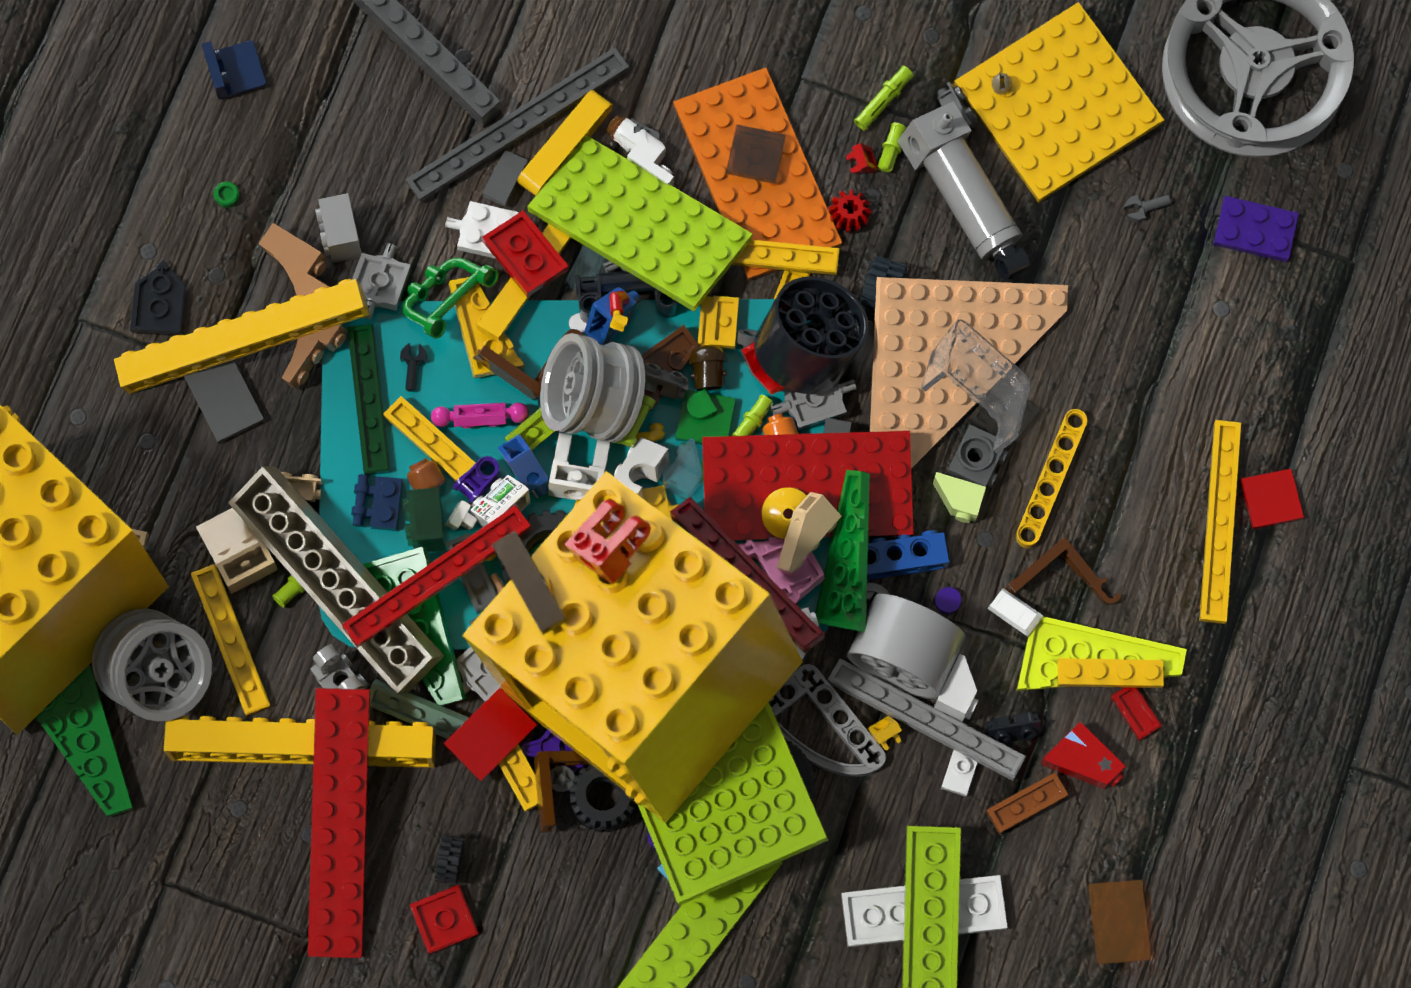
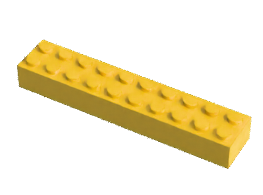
M181 716L166 721L164 752L171 761L313 765L315 719H308L306 723H296L295 719L289 718L280 719V722H269L267 718H253V722L242 721V718L227 717L226 721H216L215 717L202 716L200 720H189L188 716ZM369 721L368 766L435 768L436 735L433 726H428L429 724L426 722H414L413 726H402V723L397 721H388L386 725H375L374 721Z

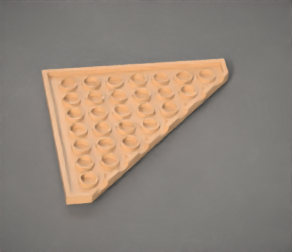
M877 277L870 432L910 431L912 469L1067 311L1068 285Z

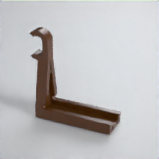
M571 329L564 333L562 337L570 333L582 336L583 334L577 329ZM485 345L481 350L478 349L473 356L474 360L530 399L534 400L540 396L541 382L547 361L535 379H533Z
M1065 537L1016 579L1014 578L1005 588L1014 595L1056 557L1063 554L1064 557L1062 559L1104 604L1112 605L1121 598V594H1116L1114 598H1109L1102 591L1101 585L1106 583L1107 577L1099 580Z
M539 751L534 758L541 833L552 832V827L555 826L550 768L590 764L575 751Z

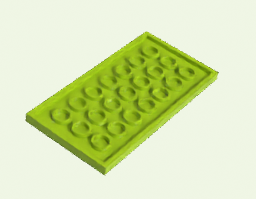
M586 135L585 139L581 141L582 143L576 147L527 206L528 212L690 310L695 311L752 240V233L670 184L664 183L643 168Z

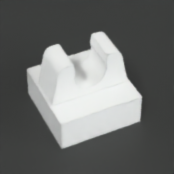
M462 500L457 503L445 526L453 531L459 528V526L470 530L478 519L468 513L471 505Z

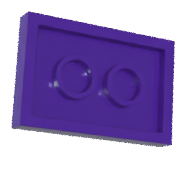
M1224 196L1213 245L1288 262L1298 213Z

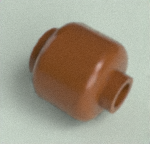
M425 458L409 467L410 471L407 473V479L416 495L426 494L427 498L441 492L439 486L444 484L445 477L436 461H429L428 458Z

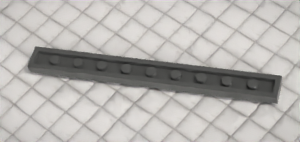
M616 48L611 49L406 179L407 185L421 203L574 106L589 91L594 90L596 92L629 71L628 64Z

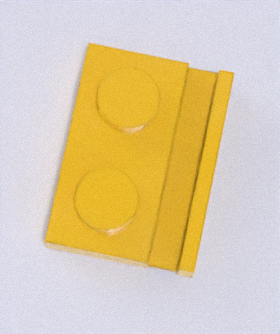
M706 296L701 303L698 335L699 346L715 345L724 349H735L739 298Z

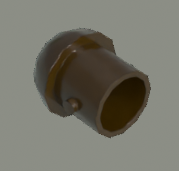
M704 345L692 351L689 366H693L694 374H691V378L695 380V390L701 391L705 389L708 391L725 388L724 376H727V370H724L723 363H726L728 360L721 347Z

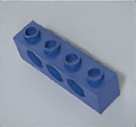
M936 530L923 532L922 536L912 537L911 535L903 534L897 536L896 540L886 541V538L871 540V543L868 544V555L873 556L875 562L867 564V580L947 569L949 558L944 532L937 533ZM915 547H922L926 551V555L918 557L913 553V549ZM889 551H897L901 558L893 561L888 558L887 553Z

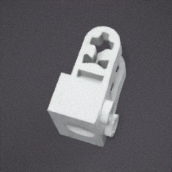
M559 433L550 474L548 496L581 500L606 472L611 442L597 440L593 465L589 466V468L569 465L568 459L572 435Z

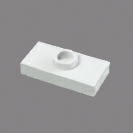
M953 750L941 789L966 797L977 762Z

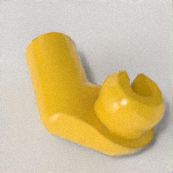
M653 423L650 425V431L637 433L635 445L641 437L652 442L662 440L665 435L663 431L664 426L661 423Z

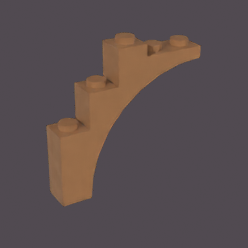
M272 223L259 242V245L285 268L294 285L296 296L312 294L321 287L330 288L316 279L317 276L324 272L328 261L327 258L314 247ZM338 325L298 338L292 359L282 379L289 386L297 390L300 385L307 381L309 371L313 365L322 359L324 349L326 348L334 353L345 342L348 331L342 325Z

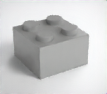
M349 194L318 199L320 208L315 209L325 256L330 255L332 263L360 258L362 253Z

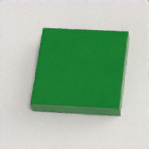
M686 390L675 440L702 445V437L729 436L736 398L708 393L717 409V413L704 420H695L687 412V401L698 391Z

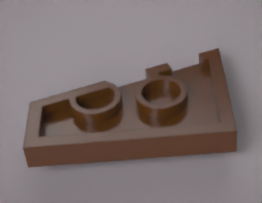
M683 325L641 356L644 364L653 363L662 370L680 372L690 359L692 351L699 345L685 325ZM659 384L655 393L644 390V395L656 401L654 407L663 396L660 395L662 385Z

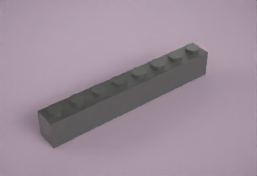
M352 0L483 128L502 112L500 100L397 0Z

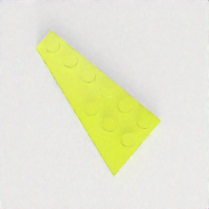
M1043 617L1028 636L1017 691L1068 687L1057 686L1058 658L1163 660V678L1179 677L1182 675L1187 649Z

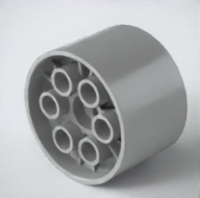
M876 594L866 613L865 632H857L847 657L861 670L899 690L923 698L937 699L966 639V635L954 623L924 606L897 596Z

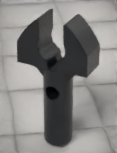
M408 343L401 350L400 361L408 365L405 390L414 392L416 389L418 366L421 363H426L427 354L421 344H419V353L412 360L409 355L411 346Z

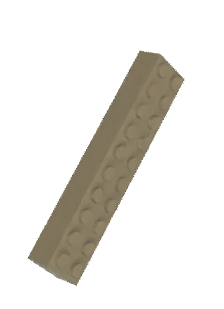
M262 466L228 503L356 647L342 628V624L388 592L276 467ZM407 614L357 648L397 694L410 692L444 657Z

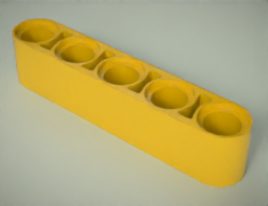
M594 90L589 91L524 168L517 179V183L536 196L576 147L582 143L581 141L585 139L586 135L591 137L609 115L613 104Z

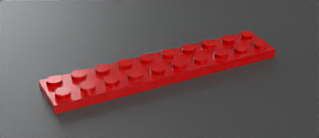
M316 688L308 957L362 958L370 689Z

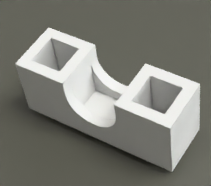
M641 437L634 447H630L623 464L617 466L614 477L643 498L642 487L634 482L641 478L657 482L670 464L668 448Z

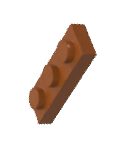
M1053 773L987 809L986 813L998 834H1001L1068 797V793L1057 774Z

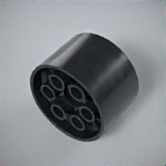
M812 276L794 279L780 290L757 330L754 340L757 360L766 374L784 388L802 394H819L829 391L839 384L863 346L868 335V319L858 299L840 284L825 278Z

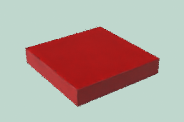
M1291 469L1242 478L1240 480L1252 530L1299 521L1304 518Z
M460 885L409 904L429 955L479 935Z

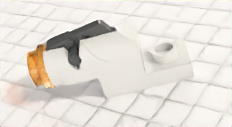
M618 115L615 116L607 127L606 132L610 134V138L618 142L627 152L631 151L627 155V159L664 183L674 186V176L671 170L664 165L658 166L665 157V146L659 141V132L632 119L621 118Z

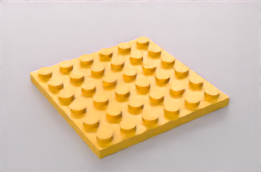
M1079 2L954 81L956 87H961L963 94L966 96L965 100L1038 203L1164 122L1160 113ZM999 73L1007 74L1012 80L1011 90L1004 95L996 94L992 89V79ZM1000 78V88H1005L1003 78Z

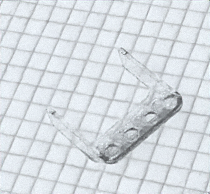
M957 320L932 351L921 389L927 391L947 375L954 385L962 388L974 402L979 403L997 421L998 432L993 451L998 454L1018 438L1030 391V381L1021 369L964 320Z

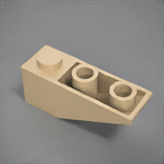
M810 492L793 511L777 565L780 571L792 573L802 566L805 557L817 549L820 540L836 527V522L841 518L839 512L822 494Z

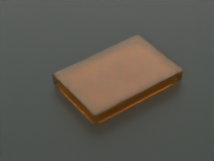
M1142 880L1089 884L1088 890L1097 965L1150 961L1151 953Z

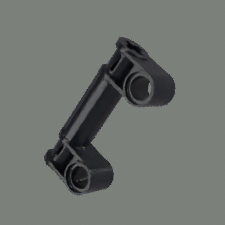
M627 271L596 273V276L589 277L575 275L579 313L582 321L587 323L590 311L585 310V308L592 306L594 302L602 298V295L608 294L617 287L622 288L626 293L631 290L636 292L654 291L656 310L662 317H673L678 312L679 302ZM668 299L673 301V303L665 305L662 301Z

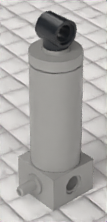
M953 101L912 120L898 139V143L914 170L925 166L981 260L995 257L994 265L997 273L1002 279L1007 280L1028 270L1030 267L1029 258L1025 251L1020 247L1014 246L1022 238L1023 234L966 143L965 139L972 130Z

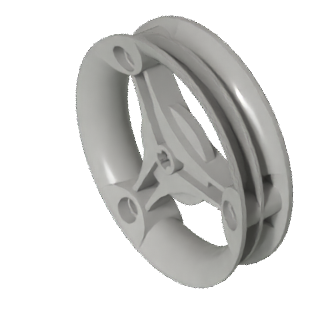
M1186 0L1174 19L1164 47L1162 76L1165 91L1173 110L1192 133L1209 145L1231 154L1246 157H1270L1288 153L1304 146L1328 126L1349 88L1354 67L1353 44L1349 30L1342 15L1330 0H1273L1299 12L1318 32L1316 36L1300 39H1285L1278 32L1265 27L1253 26L1245 28L1239 25L1220 9L1222 4L1232 0ZM1200 10H1201V11H1206V12H1208L1209 14H1208V15H1204V14L1200 13L1199 11H1200ZM1215 21L1231 35L1229 38L1213 24ZM1204 31L1220 48V71L1227 85L1234 90L1233 112L1218 116L1201 101L1194 91L1187 74L1185 61L1187 44L1191 34ZM1324 44L1331 46L1333 49L1326 48ZM1313 48V53L1294 56L1296 51ZM1319 63L1324 70L1329 72L1327 84L1321 98L1302 118L1275 128H1264L1255 118L1261 99L1275 96L1284 90L1296 69ZM1243 96L1253 99L1249 115L1239 112ZM1234 127H1241L1245 132L1237 131Z

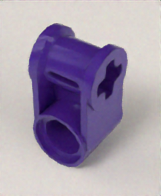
M490 456L480 458L456 481L453 489L460 491L469 500V504L472 505L479 496H484L492 484L500 478L501 471L498 462ZM485 466L495 467V471L491 475L487 476L481 473Z

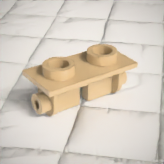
M281 472L306 501L315 502L316 500H321L322 490L317 488H320V485L322 486L323 483L316 475L304 474L302 477H295L290 473Z

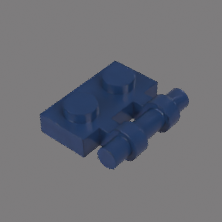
M364 474L358 475V483L354 486L356 500L355 506L352 507L351 511L353 516L352 525L363 527L364 518L371 519V529L397 531L403 480L400 478L376 476L375 486H369V476ZM366 496H374L372 509L365 508Z

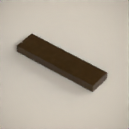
M516 530L492 544L494 550L541 633L544 635L567 621Z

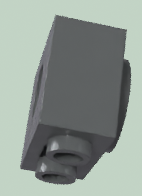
M969 425L946 475L992 488L998 475L994 470L997 464L1003 465L1008 451L1004 450L1007 441ZM975 453L979 455L981 460L979 462H972L969 460L968 455Z

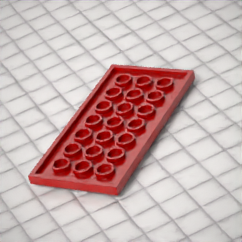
M910 431L702 437L704 511L732 540L769 539L775 537L766 529L763 523L762 507L767 497L781 488H795L806 495L810 492L822 494L838 511L846 470L862 471L870 474L868 536L913 535ZM789 508L785 509L783 512L786 519L792 518L793 511ZM833 530L824 537H832Z

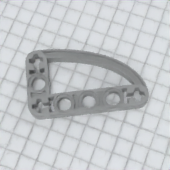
M805 664L798 668L775 694L778 702L783 705L779 707V704L776 703L772 707L775 717L807 695L861 764L841 763L818 754L801 743L778 722L784 738L793 742L794 745L796 744L803 751L802 753H805L811 764L825 771L842 776L861 777L880 770L886 759L880 745L814 665ZM803 672H806L808 674L811 672L814 673L812 680L816 685H818L819 682L822 683V685L818 686L813 691V693L810 692V690L813 689V685L810 683V681H802L804 676ZM782 687H792L795 691V696L788 700L782 698L780 695ZM820 691H828L832 696V700L827 704L820 703L817 700V694ZM774 698L769 701L770 704L774 701ZM844 711L848 715V721L845 724H837L833 719L835 712ZM854 731H859L864 735L865 740L862 744L855 745L850 741V734ZM869 742L872 745L868 748L871 754L875 755L878 753L880 755L878 764L875 762L868 763L869 755L865 750L862 754L859 752Z

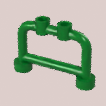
M460 257L449 259L440 267L431 265L425 271L426 280L422 284L413 282L409 285L407 289L409 296L402 306L403 314L408 319L423 326L424 332L434 339L440 338L446 330V322L441 318L477 283L487 288L494 286L498 281L499 273L497 269L489 265L480 267ZM459 267L472 274L428 317L412 309L418 301L422 302L427 299L429 290L436 284L440 285L445 281L446 274L450 270Z

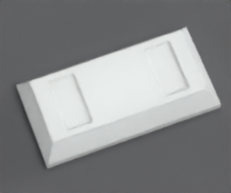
M1002 588L987 608L1027 637L1043 618L1042 614L1004 588Z

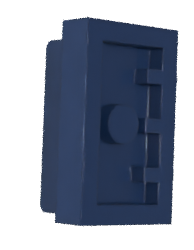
M252 40L215 50L211 41L201 44L218 100L266 86Z

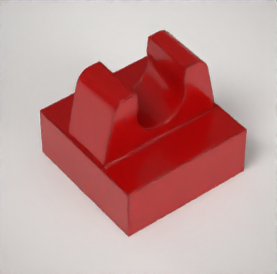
M859 143L853 146V151L846 156L847 161H857V165L850 169L851 173L871 174L879 170L872 147Z

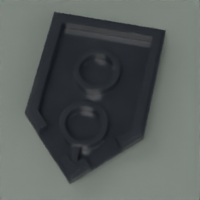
M162 260L155 266L156 268L135 282L130 332L165 336L182 335L186 285Z

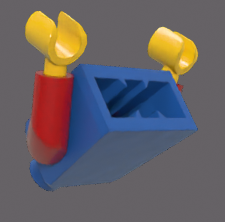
M617 287L594 302L584 333L594 338L600 345L605 346L611 343L632 322L636 306L641 302L639 294L633 290L626 293L622 288Z

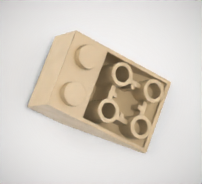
M233 508L196 526L231 594L278 570L266 545Z

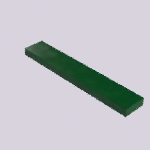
M373 324L350 326L347 328L364 475L390 473Z

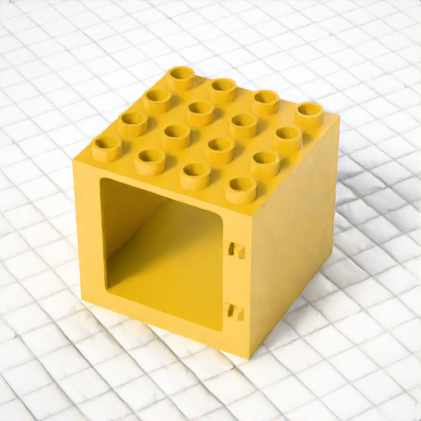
M0 405V719L18 735L92 663L95 643L102 630L110 621L130 610L148 608L169 586L132 529L20 424L21 419L16 413L11 416L13 411L8 406L2 407Z
M606 471L531 556L567 621L543 635L514 583L510 580L466 630L463 637L503 691L522 710L623 789L630 799L634 798V801L639 806L643 805L661 821L666 823L803 661L768 592ZM608 499H612L622 505L625 509V516L607 540L632 516L641 517L651 526L649 537L629 559L631 565L614 585L581 564L564 545L601 503Z

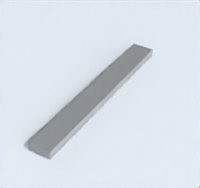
M839 659L827 680L830 685L1012 781L1026 758L1025 755L842 659Z

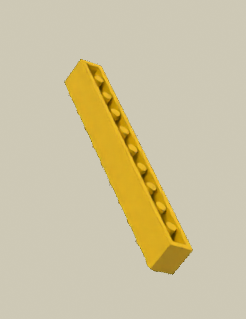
M345 279L336 286L330 288L321 287L312 294L306 296L297 295L292 297L290 301L281 304L273 303L266 306V309L257 312L248 311L243 313L242 317L233 320L224 319L219 321L218 325L209 328L200 327L195 329L193 333L185 336L176 335L171 337L169 341L151 343L145 349L139 351L124 352L121 357L114 359L120 387L128 394L368 316L370 313L361 284L356 279Z

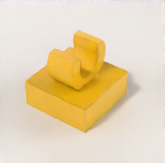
M890 716L867 728V731L875 741L886 751L889 749L886 743L887 739L893 737L895 742H901V738L897 733L902 730L898 722Z

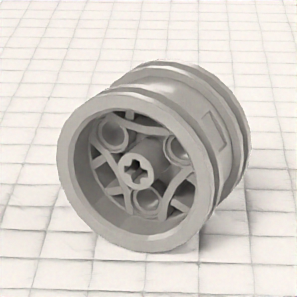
M574 333L562 337L553 348L547 360L541 382L540 407L545 424L554 431L568 434L585 431L591 438L608 442H617L624 438L638 417L644 396L645 367L640 352L633 346L615 342L608 343L605 346L600 345L592 337Z
M143 608L133 609L120 614L102 630L95 643L92 655V669L101 691L111 700L146 720L160 722L170 721L183 716L192 710L203 698L212 675V659L204 639L195 630L158 610ZM159 633L158 640L152 644L153 637ZM132 672V677L126 681L127 674Z

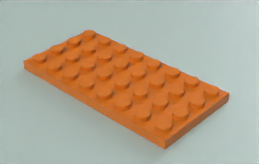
M767 68L673 101V106L720 215L751 232L752 240L830 248L842 246V241L834 223L830 221L829 211ZM742 266L748 281L778 271V269Z

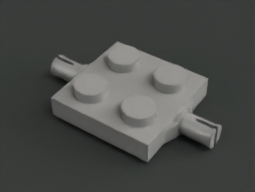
M390 243L386 244L383 255L373 256L362 253L352 279H356L364 290L370 313L367 319L372 318L375 307L397 311L411 271V264L398 262L393 258L397 249L394 244L392 246Z
M852 379L819 394H802L785 388L783 390L785 402L771 406L772 414L789 412L795 421L798 431L823 423L826 418L835 419L845 416L847 411L842 401L843 393L856 390V384H854Z
M471 647L456 659L458 670L464 680L462 685L465 694L469 690H473L486 701L498 688H501Z

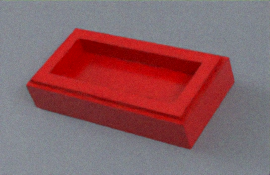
M1124 687L1111 695L1110 698L1139 741L1162 727L1138 688Z

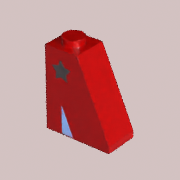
M1081 722L1041 761V764L1047 768L1105 789L1109 784L1114 787L1124 777L1121 772L1126 767Z

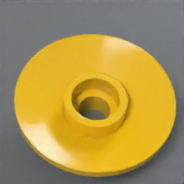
M781 488L771 493L762 507V520L766 529L775 537L785 539L791 518L786 519L783 512L788 508L794 511L807 495L795 488Z

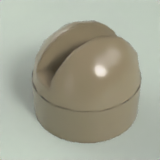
M999 73L992 79V89L996 94L1004 95L1011 90L1012 80L1007 74ZM1000 78L1004 79L1005 88H1000Z

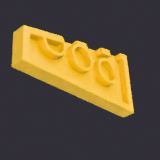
M469 277L449 281L451 294ZM479 283L454 306L473 378L494 375L492 371L473 359L477 350H481L484 345L518 369H523L524 364L521 358H518L511 340L507 338L505 333L497 341L477 329V324L490 307V303Z

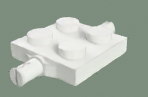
M470 201L467 213L463 219L458 220L447 217L445 227L460 230L457 250L495 258L482 242V236L519 212Z

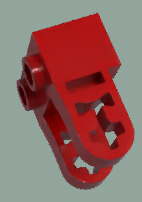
M608 499L601 503L564 545L581 564L614 585L631 565L629 559L649 537L651 526L641 517L632 516L607 540L625 516L624 507L616 501Z

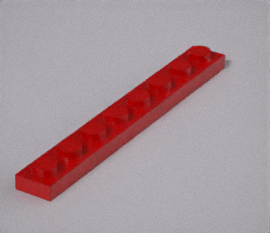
M516 505L344 622L342 628L356 647H360L495 554L496 551L492 546L494 542L515 530L521 536L531 529V525Z

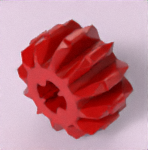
M851 189L849 195L841 191L839 198H832L831 202L833 205L829 206L828 211L832 214L830 221L838 222L836 226L838 230L845 226L847 233H850L851 227H854L858 232L861 229V225L866 226L869 220L867 217L871 216L872 210L868 208L870 201L862 200L864 196L862 192L854 196V190ZM847 209H852L853 214H848Z

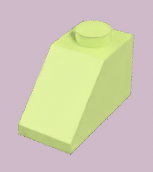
M936 472L933 485L950 515L955 516V519L960 522H975L986 487Z

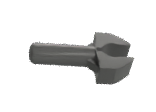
M1138 195L1132 196L1125 203L1123 210L1135 207L1139 211L1128 214L1126 219L1135 223L1145 221V213L1147 211L1170 205L1171 198L1169 195L1144 202L1139 200Z

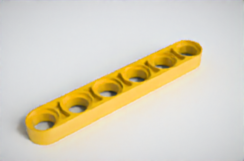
M1072 409L1065 415L1016 533V541L1023 548H1032L1037 544L1087 425V416L1079 409ZM1074 415L1080 417L1082 425L1078 428L1071 427L1068 423L1069 417ZM1062 438L1070 439L1073 443L1072 449L1067 451L1061 449L1059 440ZM1052 461H1059L1064 469L1060 473H1053L1049 468V464ZM1042 484L1052 485L1054 493L1051 496H1044L1040 492ZM1035 506L1041 507L1045 513L1044 517L1041 519L1033 518L1030 514L1031 508ZM1023 530H1032L1035 534V539L1032 542H1025L1021 538Z

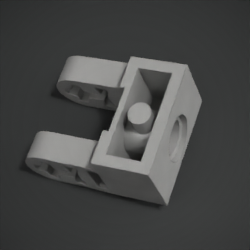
M332 644L325 646L314 655L313 661L315 665L310 670L323 688L366 689L369 686L361 674L356 676L350 668L353 666L351 661L345 654L340 656ZM345 675L348 677L339 686L335 684L338 676Z

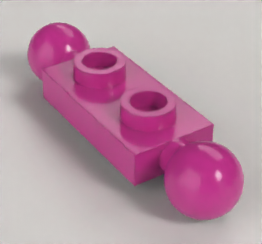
M520 402L512 404L510 408H506L505 403L454 405V411H449L446 407L440 406L432 411L431 420L438 427L447 426L450 421H454V427L471 428L480 425L496 427L500 424H506L507 418H510L515 423L524 422L529 416V410L525 404Z

